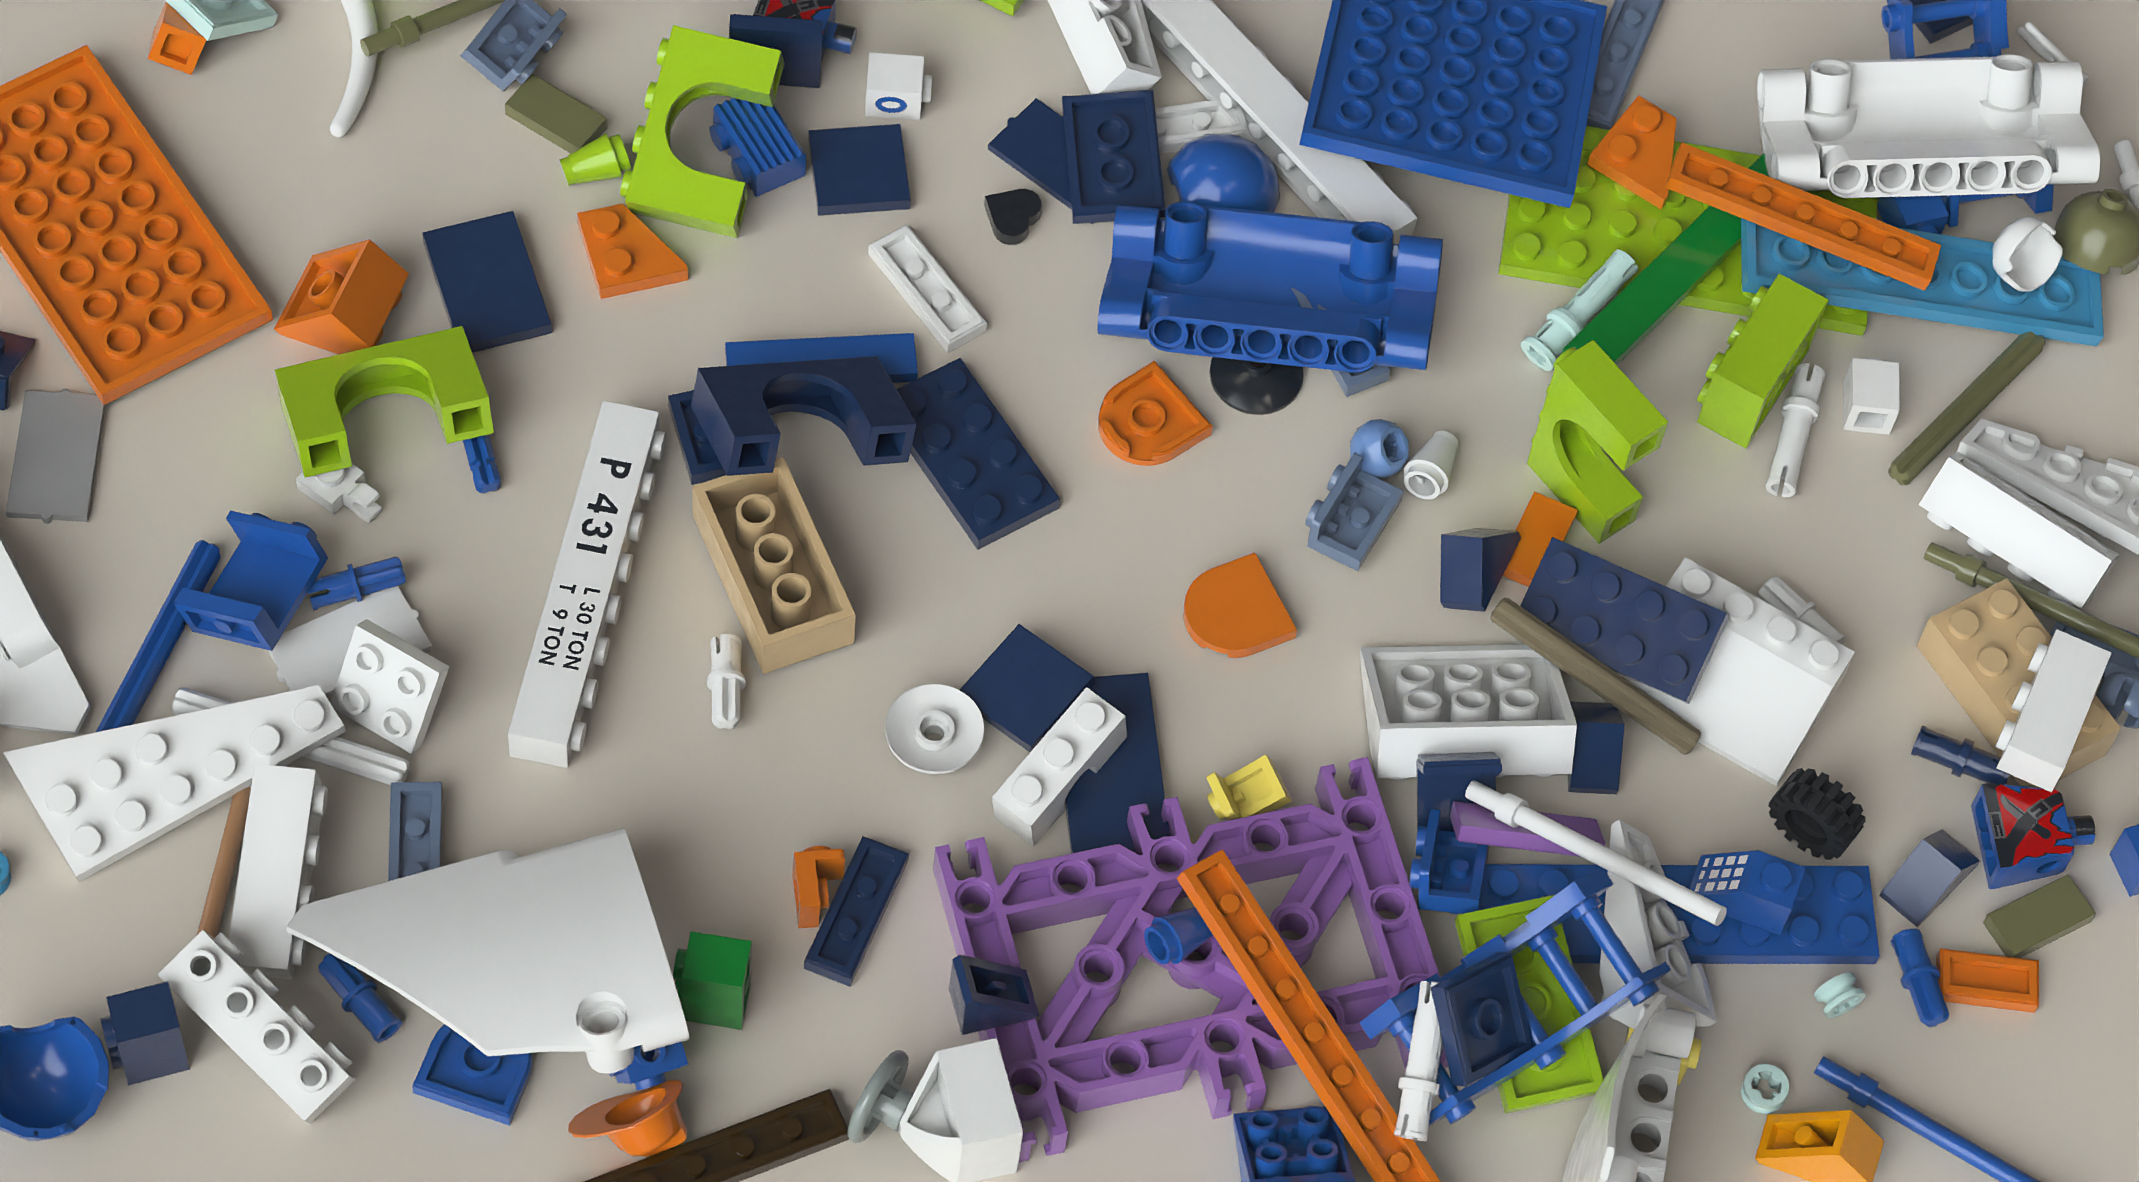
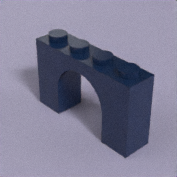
M877 356L703 367L697 370L691 408L727 476L773 473L781 433L771 415L782 412L808 413L834 423L846 434L863 466L906 463L909 461L916 422Z

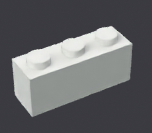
M2056 629L2048 646L2042 643L2038 644L2027 669L2036 673L2031 684L2022 682L2011 707L2019 711L2015 723L2009 720L2006 721L1995 745L1996 748L2003 750L1997 769L2050 792L2053 791L2065 769L2112 652Z

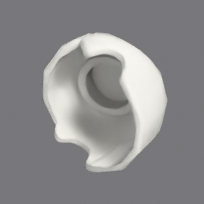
M2035 217L2020 218L2002 230L1992 248L1994 270L2000 278L2017 291L2031 292L2042 286L2055 272L2062 257L2063 248L2053 237L2056 231L2042 219Z

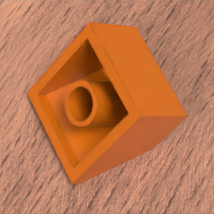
M370 239L312 255L274 330L282 336L335 354L373 347L380 341L383 335L382 327L390 311L398 305L402 298L401 289L409 273Z

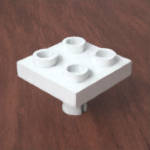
M365 619L355 627L330 703L336 711L412 754L422 746L449 666L370 620Z

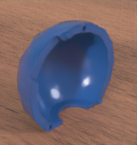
M1205 134L1189 141L1171 158L1167 167L1171 185L1176 186L1180 202L1188 201L1199 205L1274 213L1280 200L1278 177L1271 159L1256 143L1234 134Z
M77 1017L54 1019L48 1024L31 1028H15L12 1025L0 1026V1130L28 1141L56 1139L72 1134L95 1114L105 1092L108 1090L109 1062L100 1038L83 1020Z

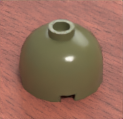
M2115 189L2092 191L2080 194L2064 206L2054 228L2056 234L2053 235L2054 239L2062 245V257L2081 268L2100 274H2108L2110 267H2123L2121 275L2129 274L2138 268L2139 209L2129 201L2127 195Z

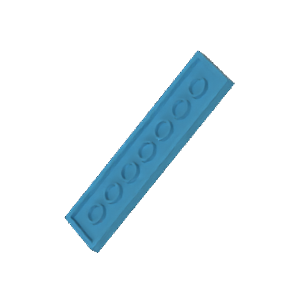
M1741 218L1742 292L1756 294L1761 286L1769 289L1780 273L1829 300L1827 305L2020 335L2025 332H2033L2046 339L2098 346L2104 337L2100 273L2081 268L2064 257H2061L2055 272L2045 284L2031 292L2017 291L2000 278L1993 268V242L1899 228L1941 245L1931 282L1924 291Z

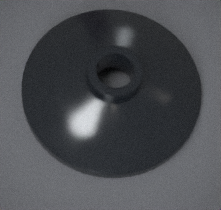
M1212 357L1210 381L1219 398L1235 410L1253 415L1271 414L1284 409L1295 400L1303 383V367ZM1251 363H1260L1263 364L1265 367L1257 368L1254 367Z

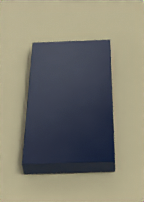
M1148 673L1094 677L1095 685L1090 690L1125 715L1127 738L1097 773L1087 769L1074 783L1065 799L1071 854L1120 844L1135 852L1127 825L1130 806L1147 804L1150 813L1144 816V823L1151 839L1157 840L1170 836L1168 821L1163 822L1161 817L1165 794Z

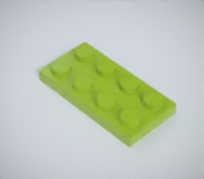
M1554 895L1457 915L1454 921L1463 956L1465 957L1497 935L1501 934L1504 937L1528 920L1525 916L1547 902ZM1561 923L1554 928L1558 934L1555 940L1572 964ZM1528 946L1513 956L1520 993L1549 1037L1581 1016L1538 951L1532 952ZM1590 1028L1563 1045L1562 1047L1566 1054L1552 1065L1540 1070L1535 1063L1498 1086L1505 1114L1596 1094L1604 1079Z

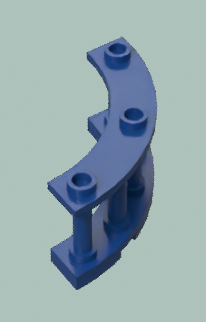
M1887 0V5H1884L1882 8L1881 18L1883 27L1888 32L1890 59L1996 57L2002 55L2001 49L2009 48L2007 0H1947L1914 6L1909 0ZM1968 15L1973 19L1974 43L1970 45V48L1915 57L1913 24ZM2047 184L2041 190L2032 193L1941 195L1940 197L1949 214L1946 224L1949 228L1958 226L1959 204L2010 195H2017L2018 198H2023L2035 214L2052 211L2054 184Z
M1603 867L1574 880L1547 902L1525 916L1528 920L1504 937L1501 934L1497 935L1460 960L1462 964L1441 977L1436 973L1424 980L1430 982V984L1431 982L1440 983L1497 952L1512 953L1513 957L1529 946L1532 952L1538 951L1581 1015L1549 1037L1521 995L1533 1048L1460 1091L1456 1085H1452L1451 1077L1439 1061L1436 1084H1440L1438 1097L1442 1103L1430 1112L1429 1126L1445 1117L1450 1125L1459 1121L1476 1109L1473 1103L1476 1099L1535 1063L1540 1070L1547 1068L1566 1054L1562 1047L1563 1045L1628 1001L1635 1007L1660 990L1655 982L1671 971L1667 962L1642 973L1599 909L1602 903L1598 896L1614 885ZM1572 915L1576 921L1583 920L1625 983L1622 988L1599 1004H1597L1555 940L1558 934L1554 928ZM1420 983L1390 998L1360 1022L1361 1027L1370 1040L1390 1031L1394 1038L1399 1036L1408 1051H1410Z

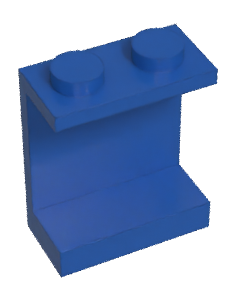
M230 510L226 519L241 541L209 594L182 588L173 604L192 632L273 651L328 560V556L318 542L317 534L303 523L292 522L288 524L271 520L260 513L248 515Z

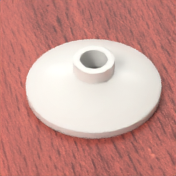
M926 684L904 692L895 700L886 717L885 735L892 753L907 767L927 774H944L962 768L976 756L983 742L984 721L978 706L962 691L942 684ZM934 732L940 734L942 739L933 741L925 738V736Z

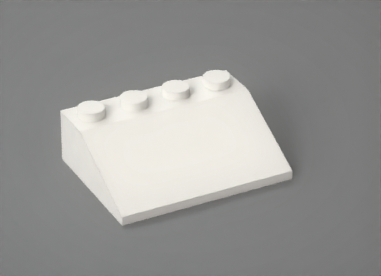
M1685 557L1666 587L1726 612L1730 616L1690 703H1684L1626 676L1619 675L1700 730L1701 737L1698 741L1700 744L1777 786L1842 682L1855 651Z
M1527 645L1360 647V664L1369 748L1377 778L1403 780L1408 777H1417L1416 759H1418V755L1494 752L1501 759L1502 772L1498 776L1496 775V778L1506 775L1549 777L1554 774H1572L1577 723L1560 669Z

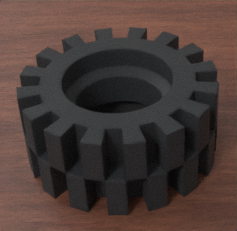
M1800 768L1793 772L1772 797L1768 805L1771 808L1769 811L1770 817L1777 819L1774 825L1778 830H1785L1787 832L1784 837L1789 842L1794 839L1799 843L1797 846L1799 849L1805 852L1808 848L1811 850L1812 856L1819 858L1823 855L1825 860L1841 857L1863 829V824L1866 822L1865 816L1861 815L1863 812L1861 805L1852 803L1856 797L1851 792L1844 793L1841 790L1844 785L1838 781L1833 784L1829 782V775L1821 772L1817 776L1815 769L1810 768L1806 771Z

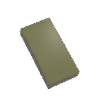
M533 73L505 103V115L570 154L599 138L607 129V118Z
M2069 874L1987 914L1983 924L2005 956L2021 958L2091 923L2096 913Z

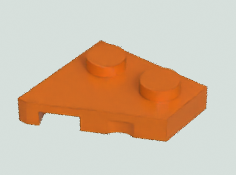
M1638 95L1592 151L1587 165L1662 210L1669 193V189L1665 188L1672 166L1677 118Z
M623 203L577 213L579 230L600 299L688 280L687 264Z

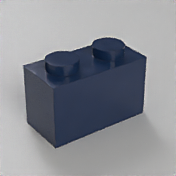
M168 981L106 997L110 1016L100 1018L113 1070L124 1068L128 1085L190 1070Z

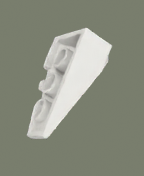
M1620 819L1611 824L1609 849L1665 876L1649 836ZM1608 871L1607 875L1614 885L1606 890L1605 918L1642 973L1664 962H1667L1671 968L1670 972L1655 982L1660 989L1656 994L1635 1007L1628 1001L1609 1014V1016L1635 1029L1642 1005L1644 1003L1651 1005L1656 997L1661 994L1666 995L1664 1001L1666 1008L1695 1013V1027H1708L1715 1024L1717 1019L1701 963L1691 964L1682 942L1683 939L1689 937L1684 921L1677 920L1673 911L1667 906L1665 899ZM1601 949L1599 973L1604 992L1602 994L1603 1001L1622 988L1625 983Z

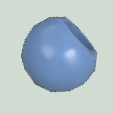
M1382 419L1370 420L1358 427L1350 440V458L1354 453L1363 456L1362 471L1378 479L1389 478L1400 472L1409 457V442L1404 432L1396 423Z

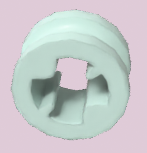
M1852 972L1843 973L1830 979L1815 991L1814 996L1816 1000L1826 1004L1823 1011L1827 1018H1834L1845 1014L1865 999L1866 995L1862 988L1854 987L1856 978Z
M1756 1065L1745 1075L1741 1088L1742 1099L1747 1107L1761 1114L1774 1113L1782 1107L1788 1095V1078L1781 1069L1774 1065ZM1765 1079L1768 1080L1769 1088L1777 1089L1778 1093L1773 1091L1770 1099H1763L1761 1091L1752 1089V1085L1757 1087L1759 1080Z

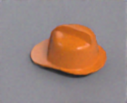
M670 1080L647 1090L600 1101L577 1114L569 1123L568 1131L574 1137L579 1138L607 1135L620 1150L631 1156L648 1157L666 1151L683 1143L687 1138V1129L677 1102L678 1096L683 1091V1083L679 1080Z

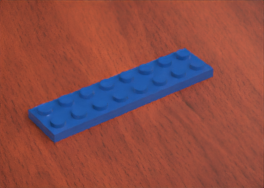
M1486 864L1479 910L1552 895L1555 896L1574 880L1602 867L1598 865ZM1661 865L1666 878L1689 889L1697 865ZM1803 866L1806 869L1793 908L1780 935L1725 916L1722 923L1716 926L1667 900L1665 901L1675 914L1677 920L1684 921L1689 937L1683 939L1682 942L1691 964H1876L1880 955L1869 866ZM1606 891L1598 896L1599 900L1602 903L1599 909L1601 910L1603 915L1605 909ZM1572 915L1562 922L1572 963H1600L1601 947L1583 920L1576 921Z

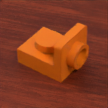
M812 846L803 852H794L792 879L798 929L819 926L820 908H828L829 906L827 881L843 878L845 865L844 849Z

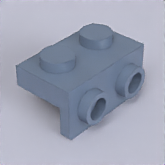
M504 0L460 56L502 91L514 80L522 85L539 65L533 59L541 48L547 53L564 33L558 25L567 13L560 8L551 16L533 0Z
M1354 453L1346 467L1341 464L1336 467L1327 486V490L1330 491L1324 502L1318 499L1314 502L1307 515L1305 525L1310 527L1307 547L1359 571L1401 503L1403 490L1362 471L1363 456Z

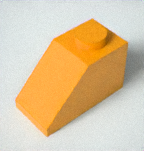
M1853 1110L1767 1115L1755 1160L1767 1167L1811 1182H1873L1884 1140Z

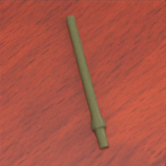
M458 0L415 18L409 15L391 22L390 28L361 39L362 51L368 57L395 45L403 48L418 42L420 35L500 4L504 0Z
M1933 542L1928 546L1924 559L1955 573L1956 580L1971 587H1976L1978 584L1989 588L2007 578L2030 609L2139 659V637L1986 567V561L1973 555L1966 554L1963 557Z

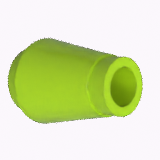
M606 133L569 154L568 157L559 159L569 186L575 183L580 184L622 177L621 172L626 171V169H632L620 134L608 137Z

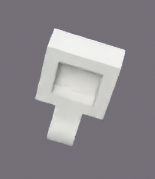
M352 464V467L304 478L302 472L296 478L298 490L333 514L345 505L362 520L370 523L382 511V507L375 503L380 497L379 493L368 484H365L364 471Z

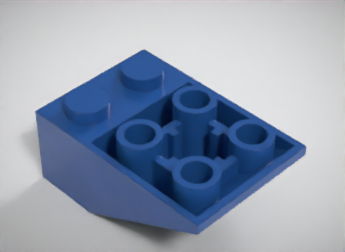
M1309 1106L1299 1109L1258 1110L1233 1114L1241 1182H1355L1341 1130L1326 1107Z

